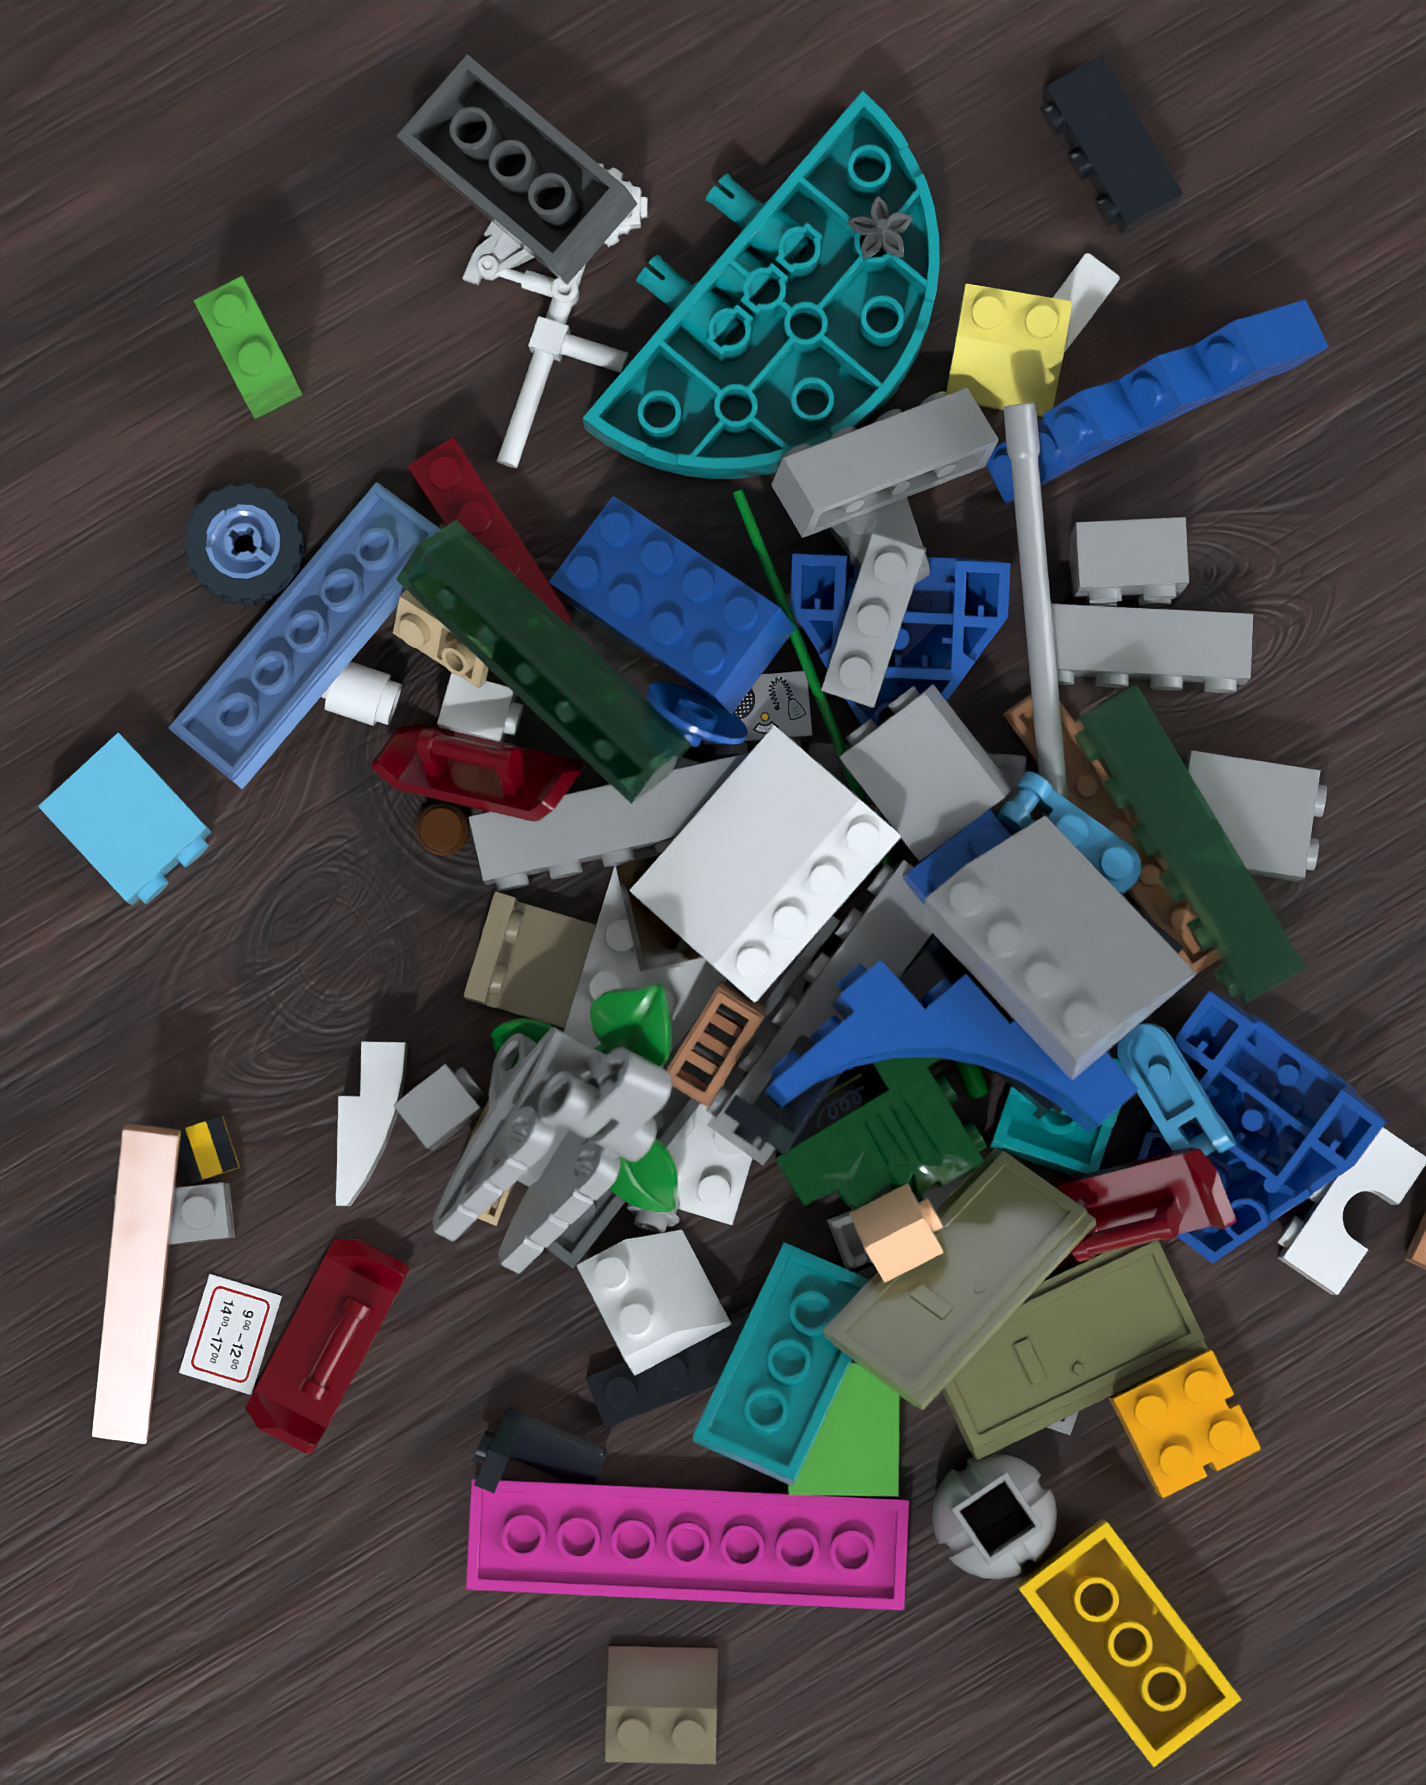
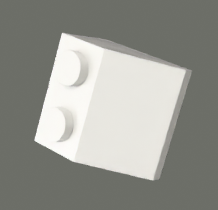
M682 1230L625 1239L577 1265L617 1346L634 1375L732 1325Z

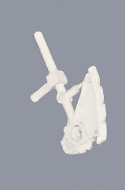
M613 167L611 170L606 171L627 188L638 204L604 242L608 247L619 242L618 237L620 234L627 235L631 229L640 228L641 218H647L648 199L641 197V189L632 186L630 181L624 182L622 180L623 173ZM491 222L484 236H489V238L475 249L463 280L479 285L481 278L494 280L498 277H503L521 283V288L552 297L546 318L538 316L528 345L533 356L497 462L502 465L517 468L553 360L561 362L562 356L566 355L622 373L626 367L629 353L570 335L571 332L566 322L571 307L579 300L580 293L578 287L586 264L568 285L559 278L554 279L526 270L525 273L512 270L534 257Z

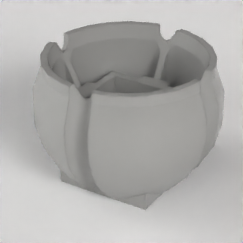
M999 1453L989 1454L979 1460H975L973 1456L967 1459V1466L964 1470L956 1471L952 1469L939 1485L932 1508V1523L935 1537L939 1544H947L950 1547L948 1558L965 1572L988 1579L1013 1577L1023 1572L1022 1566L1025 1562L1033 1561L1037 1563L1050 1547L1057 1527L1055 1498L1050 1488H1042L1040 1486L1039 1478L1041 1474L1022 1459ZM1004 1481L1032 1524L990 1553H987L959 1511Z

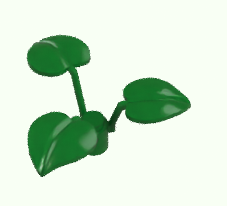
M662 984L606 991L592 1003L590 1008L591 1026L595 1036L601 1043L594 1047L595 1050L608 1055L615 1049L624 1048L660 1068L665 1064L670 1052L671 1030L668 1006ZM527 1018L503 1022L491 1033L493 1048L497 1054L502 1045L517 1033L534 1040L538 1044L553 1026L543 1021ZM519 1052L515 1056L511 1068H513L519 1059ZM654 1139L650 1149L639 1160L630 1162L620 1156V1169L610 1190L622 1200L640 1209L654 1212H670L677 1207L675 1196L678 1179L676 1167L670 1153L660 1141Z

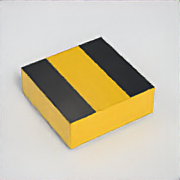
M223 1116L181 1129L178 1160L187 1185L240 1168Z

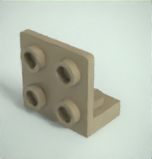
M494 892L463 997L469 1001L543 1021L565 1029L596 925L521 903L515 897Z

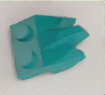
M1112 1058V1059L1118 1064V1066L1123 1070V1068H1122V1066H1121V1064H1120L1119 1059H1118V1058ZM1010 1086L990 1148H997L1002 1152L1005 1151L1010 1155L1072 1177L1099 1170L1120 1107L1100 1125L1087 1133L1064 1111L1057 1114L1053 1109H1050L1044 1116L1037 1119L1033 1115L1037 1107Z

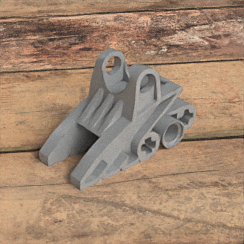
M554 1027L547 1032L538 1044L520 1033L511 1036L502 1045L493 1063L489 1089V1112L468 1144L446 1186L432 1219L434 1232L454 1241L477 1219L478 1214L482 1215L502 1195L503 1190L507 1191L516 1181H519L529 1186L512 1218L498 1255L500 1265L518 1274L521 1273L542 1253L544 1247L547 1248L567 1229L569 1223L572 1224L592 1205L593 1200L597 1201L611 1187L620 1169V1156L633 1162L642 1158L650 1149L656 1135V1122L653 1116L662 1108L670 1095L672 1087L670 1073L624 1048L615 1049L610 1054L605 1055ZM519 1052V1059L515 1066L511 1068L513 1060Z

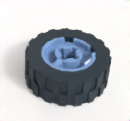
M234 483L225 485L224 489L217 492L213 490L207 494V498L201 504L198 503L192 510L194 514L191 520H187L185 526L187 535L186 540H183L187 564L198 582L215 598L219 597L224 602L233 605L235 603H243L245 606H255V603L261 601L267 603L274 600V596L281 591L284 592L293 578L301 571L300 564L301 560L305 559L306 551L303 528L290 505L283 497L277 496L273 490L264 487V489L258 488L253 483H244V485L235 486ZM243 535L252 537L253 545L255 546L254 552L246 551L238 554L235 549L236 540Z

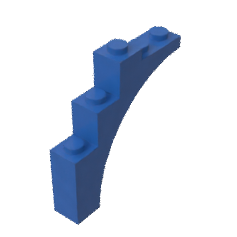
M1306 299L1232 321L1195 345L1156 356L1119 380L1080 391L1044 413V418L1038 421L1040 485L1043 486L1082 463L1177 416L1254 383L1288 372L1329 348ZM1005 441L995 447L986 465L1005 504L1014 501L1011 460L1007 453Z
M880 959L869 970L860 963L836 984L842 993L832 1003V1006L844 1018V1021L841 1022L836 1015L832 1016L810 1036L816 1045L800 1058L793 1050L774 1066L769 1073L775 1080L765 1090V1094L778 1108H781L813 1084L852 1067L893 1058L938 1057L981 1065L1021 1081L1056 1103L1081 1128L1089 1133L1135 1094L1139 1088L1107 1052L1071 1080L1008 1012L1006 1015L1012 1021L1011 1024L1002 1016L966 974L954 985L947 978H944L921 999L927 1006L924 1009Z

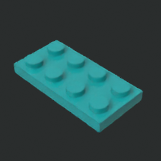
M784 1242L693 1434V1442L794 1486L852 1361L849 1356L834 1346L832 1341L823 1335L822 1330L870 1279Z

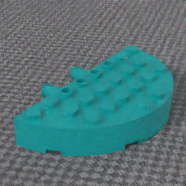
M862 91L768 202L760 203L736 183L728 173L718 181L720 183L719 187L714 185L705 200L710 204L712 203L741 227L742 230L740 235L699 283L696 282L694 285L689 283L664 262L658 254L649 261L651 265L649 269L643 268L636 282L640 285L642 284L672 309L671 315L583 417L585 430L623 455L659 470L691 477L736 479L775 473L778 471L782 457L794 447L802 444H808L810 447L821 444L846 427L854 426L856 430L868 424L888 403L906 378L917 358L927 333L938 284L940 266L939 232L935 207L926 178L921 173L915 157L908 148L907 141L887 114L865 92ZM878 196L887 205L889 216L899 212L913 216L907 230L900 234L904 243V256H892L881 246L875 255L863 260L861 247L866 236L854 232L847 224L848 220L859 216L871 218V206Z

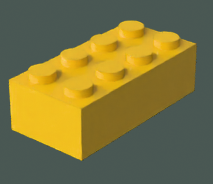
M1101 1518L1015 1584L1153 1767L1242 1700L1104 1519Z

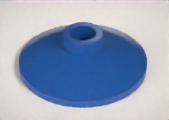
M653 682L646 691L647 699L664 719L672 724L670 734L684 744L697 747L702 740L719 744H740L747 737V727L734 713L730 715L697 691L669 682Z

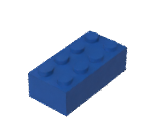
M612 496L549 581L551 586L568 604L730 715H732L795 630V626L780 607L615 496Z

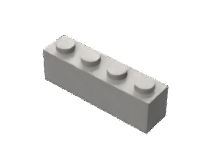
M968 388L949 395L942 391L929 396L920 406L902 412L901 409L888 411L881 415L873 424L856 430L854 426L843 428L832 435L828 441L813 447H810L808 444L794 447L782 457L781 464L771 485L800 535L804 538L985 467L999 439Z
M1051 604L1058 685H1072L1075 682V676L1096 677V685L1101 687H1128L1129 679L1150 680V688L1157 690H1182L1183 682L1204 683V691L1234 693L1237 692V684L1245 685L1251 679L1253 614Z

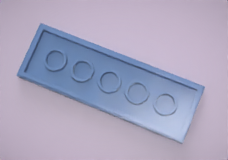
M376 482L168 728L243 789L398 606L399 596L427 572L452 540L445 532Z

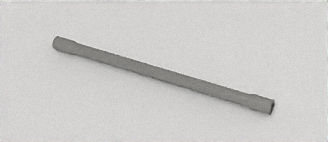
M1036 403L1003 406L1007 453L1011 460L1038 773L1048 781L1054 791L1068 800L1038 463L1040 443ZM1042 810V817H1048L1049 814Z

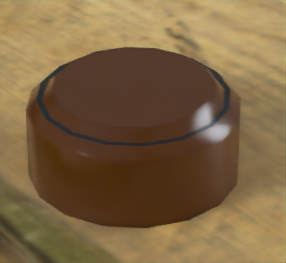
M437 802L430 804L422 810L417 818L415 831L417 839L424 849L434 855L448 856L456 854L464 848L469 839L471 827L468 817L462 809L452 803Z

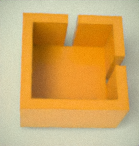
M1206 1349L1109 1397L1156 1494L1162 1498L1207 1477L1203 1468L1206 1464H1209L1211 1469L1219 1471L1261 1450L1240 1405L1235 1403L1227 1405L1225 1399L1233 1396L1234 1393L1212 1350Z

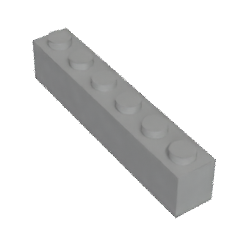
M749 753L564 795L551 813L537 822L494 812L471 816L469 821L483 882L485 885L496 883L497 891H506L529 885L528 875L549 871L551 879L564 878L582 873L581 863L602 859L604 867L616 866L636 860L634 851L655 847L657 855H661Z
M905 860L899 861L894 868L885 863L867 888L868 891L874 894L873 898L862 913L855 907L848 913L835 932L842 939L830 957L824 952H821L803 976L810 983L798 1001L791 996L784 1001L770 1021L778 1027L766 1045L759 1040L752 1045L738 1065L745 1071V1074L734 1089L725 1084L706 1109L707 1112L713 1115L707 1126L761 1165L765 1164L775 1148L766 1143L761 1151L742 1140L733 1133L738 1123L723 1112L735 1094L753 1105L772 1077L769 1071L785 1058L799 1036L805 1035L811 1039L810 1036L834 1015L841 1022L844 1021V1018L832 1006V1003L842 993L836 984L852 969L862 963L869 970L881 959L899 979L932 934V931L922 922L923 903L902 879L914 868Z

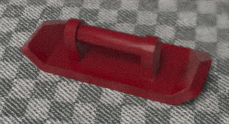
M419 723L397 727L374 758L371 766L386 782L400 791L537 822L557 807L582 771L584 761Z
M1188 1147L1049 1183L1086 1209L1087 1213L1096 1219V1225L1051 1273L1075 1260L1081 1262L1093 1259L1095 1255L1158 1239L1164 1241L1176 1238L1178 1234L1210 1226L1225 1229L1236 1223V1217L1217 1170L1201 1149Z
M359 1239L333 1240L245 1407L258 1429L303 1453L312 1454L315 1451L406 1279L409 1267L405 1263Z

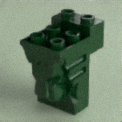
M893 1058L868 1064L885 1093L790 1149L786 1155L782 1154L775 1159L776 1164L802 1207L820 1196L823 1198L836 1191L845 1204L849 1205L854 1211L907 1183L916 1198H919L936 1181L940 1187H943L985 1162L979 1152L987 1146L973 1122L969 1119L961 1123L952 1109L951 1104L956 1102L958 1098L942 1072L932 1076L928 1067L943 1058Z

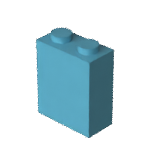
M119 733L38 806L123 899L131 905H134L139 899L144 904H147L161 893L169 883L164 876L179 862L184 867H187L201 856L209 846L204 839L212 833Z

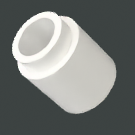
M350 662L321 697L326 699L325 710L372 726L376 722L389 725L400 697L402 684L391 681L390 674Z

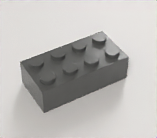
M468 54L397 135L398 139L412 155L566 285L571 282L638 204L621 182Z

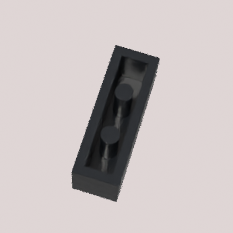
M1102 55L1046 86L1042 98L1045 104L1040 106L1041 113L1050 130L1055 135L1062 132L1072 149L1067 152L1070 164L1082 181L1087 178L1090 179L1099 195L1094 198V203L1102 219L1109 227L1116 224L1123 236L1178 205L1183 194L1182 190Z

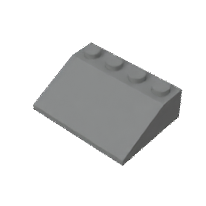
M1046 816L965 865L925 899L922 922L1071 1080L1076 1078L1183 987L1196 973Z

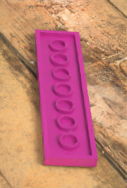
M472 1478L467 1590L904 1610L909 1499L788 1495V1493L500 1480L493 1494L475 1486L477 1478Z

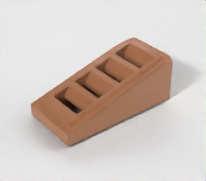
M721 981L666 1070L672 1077V1086L709 1107L768 1009L761 1003L752 1001L746 994L730 984ZM722 1003L749 1020L745 1026H742L718 1011L719 1005ZM708 1023L714 1024L737 1038L733 1046L707 1031L705 1028ZM697 1041L724 1057L725 1059L722 1064H717L693 1049ZM685 1060L713 1076L709 1085L681 1068Z

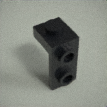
M801 1035L788 1054L794 1050L801 1058L816 1043L807 1036ZM841 1073L813 1084L781 1108H778L765 1094V1090L775 1080L771 1077L753 1105L735 1094L723 1113L738 1123L733 1133L759 1151L768 1143L786 1155Z
M508 1406L496 1434L486 1430L473 1460L482 1464V1467L474 1485L494 1494L511 1457L569 1483L594 1484L607 1455V1450L584 1438Z

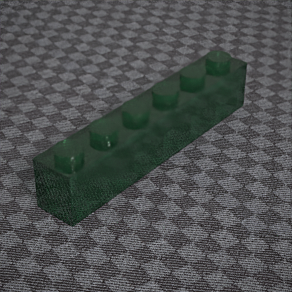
M457 520L417 545L396 580L625 799L633 804L668 777L692 743L671 723L664 719L650 703Z
M1135 684L1081 716L1076 722L1080 732L1074 735L1080 750L1089 763L1097 759L1109 777L1102 782L1107 795L1117 810L1125 806L1137 824L1130 829L1135 842L1146 857L1153 853L1155 854L1165 871L1158 876L1162 887L1174 904L1181 900L1183 901L1193 918L1186 923L1188 930L1202 951L1211 948L1221 965L1214 972L1227 995L1231 999L1239 995L1242 1002L1246 1003L1305 969L1304 963L1138 686Z

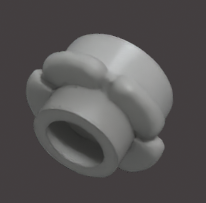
M675 1199L677 1207L670 1212L648 1211L629 1203L627 1206L628 1211L635 1216L634 1225L649 1232L665 1233L666 1227H672L678 1224L680 1220L676 1215L679 1206L677 1199Z

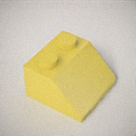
M965 284L946 393L949 395L968 388L978 406L1003 410V406L1036 403L1037 416L1044 417L1043 414L1051 410L1054 405L1072 301Z

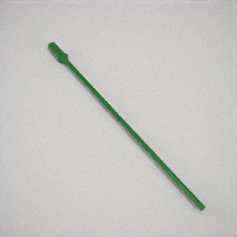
M743 489L734 492L733 496L777 606L781 608L795 626V630L790 635V638L839 758L847 750L824 691H821L822 686ZM839 758L852 793L870 808L862 786ZM887 852L880 860L882 867L887 863L894 868ZM925 943L917 953L918 956L926 948ZM954 1061L970 1100L990 1092L979 1065Z

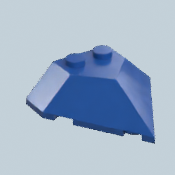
M793 553L790 609L810 638L828 670L860 570L847 553ZM926 556L930 575L914 585L874 708L846 699L861 725L870 718H872L877 726L894 714L888 705L912 686L919 693H922L933 684L946 701L949 699L1008 618L1011 562Z

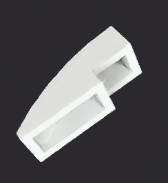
M361 1042L360 1096H338L336 1206H351L369 1181L387 1146L398 1115V1111L393 1105L402 1098L406 1079L408 1044L405 1042Z

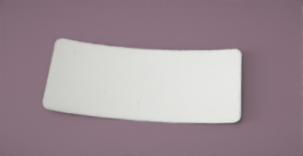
M1089 253L1083 256L1053 297L1072 301L1064 352L1119 281V276Z

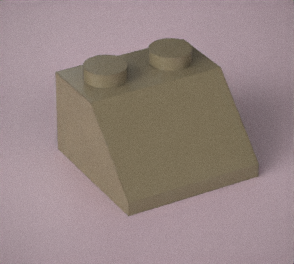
M609 1645L605 1762L716 1764L718 1648Z

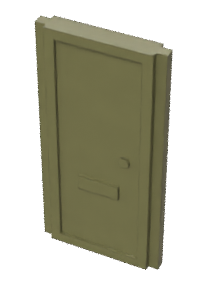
M997 1148L985 1158V1162L980 1164L936 1210L943 1228L934 1233L944 1253L887 1282H884L879 1272H877L822 1330L823 1335L832 1341L834 1346L912 1405L918 1406L922 1410L1096 1225V1219L1089 1215L1086 1209L1008 1153L1002 1152Z
M1154 1240L1097 1255L1093 1259H1089L1043 1281L941 1391L969 1450L972 1452L975 1460H979L1208 1348L1159 1241Z

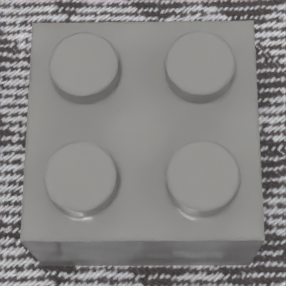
M1186 517L1076 522L1068 538L1072 602H1085L1086 606L1117 607L1118 601L1139 599V607L1170 606L1171 599L1179 597L1189 583Z

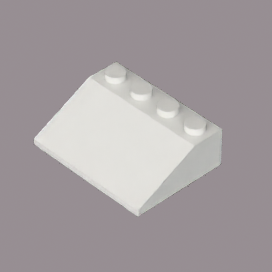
M774 725L629 891L752 1001L756 1002L898 841L901 835Z

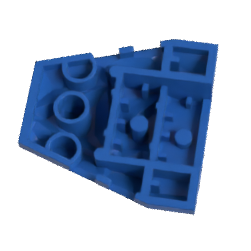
M1209 990L1177 1034L1175 1043L1219 1117L1225 1122L1234 1137L1236 1144L1223 1153L1215 1150L1206 1157L1219 1174L1236 1217V1223L1225 1229L1210 1226L1178 1234L1177 1237L1212 1264L1270 1225L1271 1222L1299 1205L1326 1184L1354 1167L1388 1122L1372 1105L1358 1096L1356 1090L1348 1082L1256 1015L1251 1016L1234 1002L1213 990ZM1196 1117L1181 1126L1189 1139L1204 1132ZM1154 1120L1152 1121L1150 1131L1145 1134L1137 1160L1172 1152Z

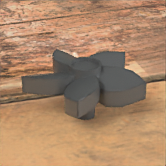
M878 196L871 206V218L859 216L848 220L847 224L854 232L866 236L861 247L863 260L875 255L881 246L892 256H904V243L900 234L907 230L913 216L902 212L893 213L889 216L887 205Z

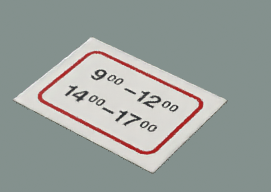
M209 1274L179 1373L252 1395L282 1296Z

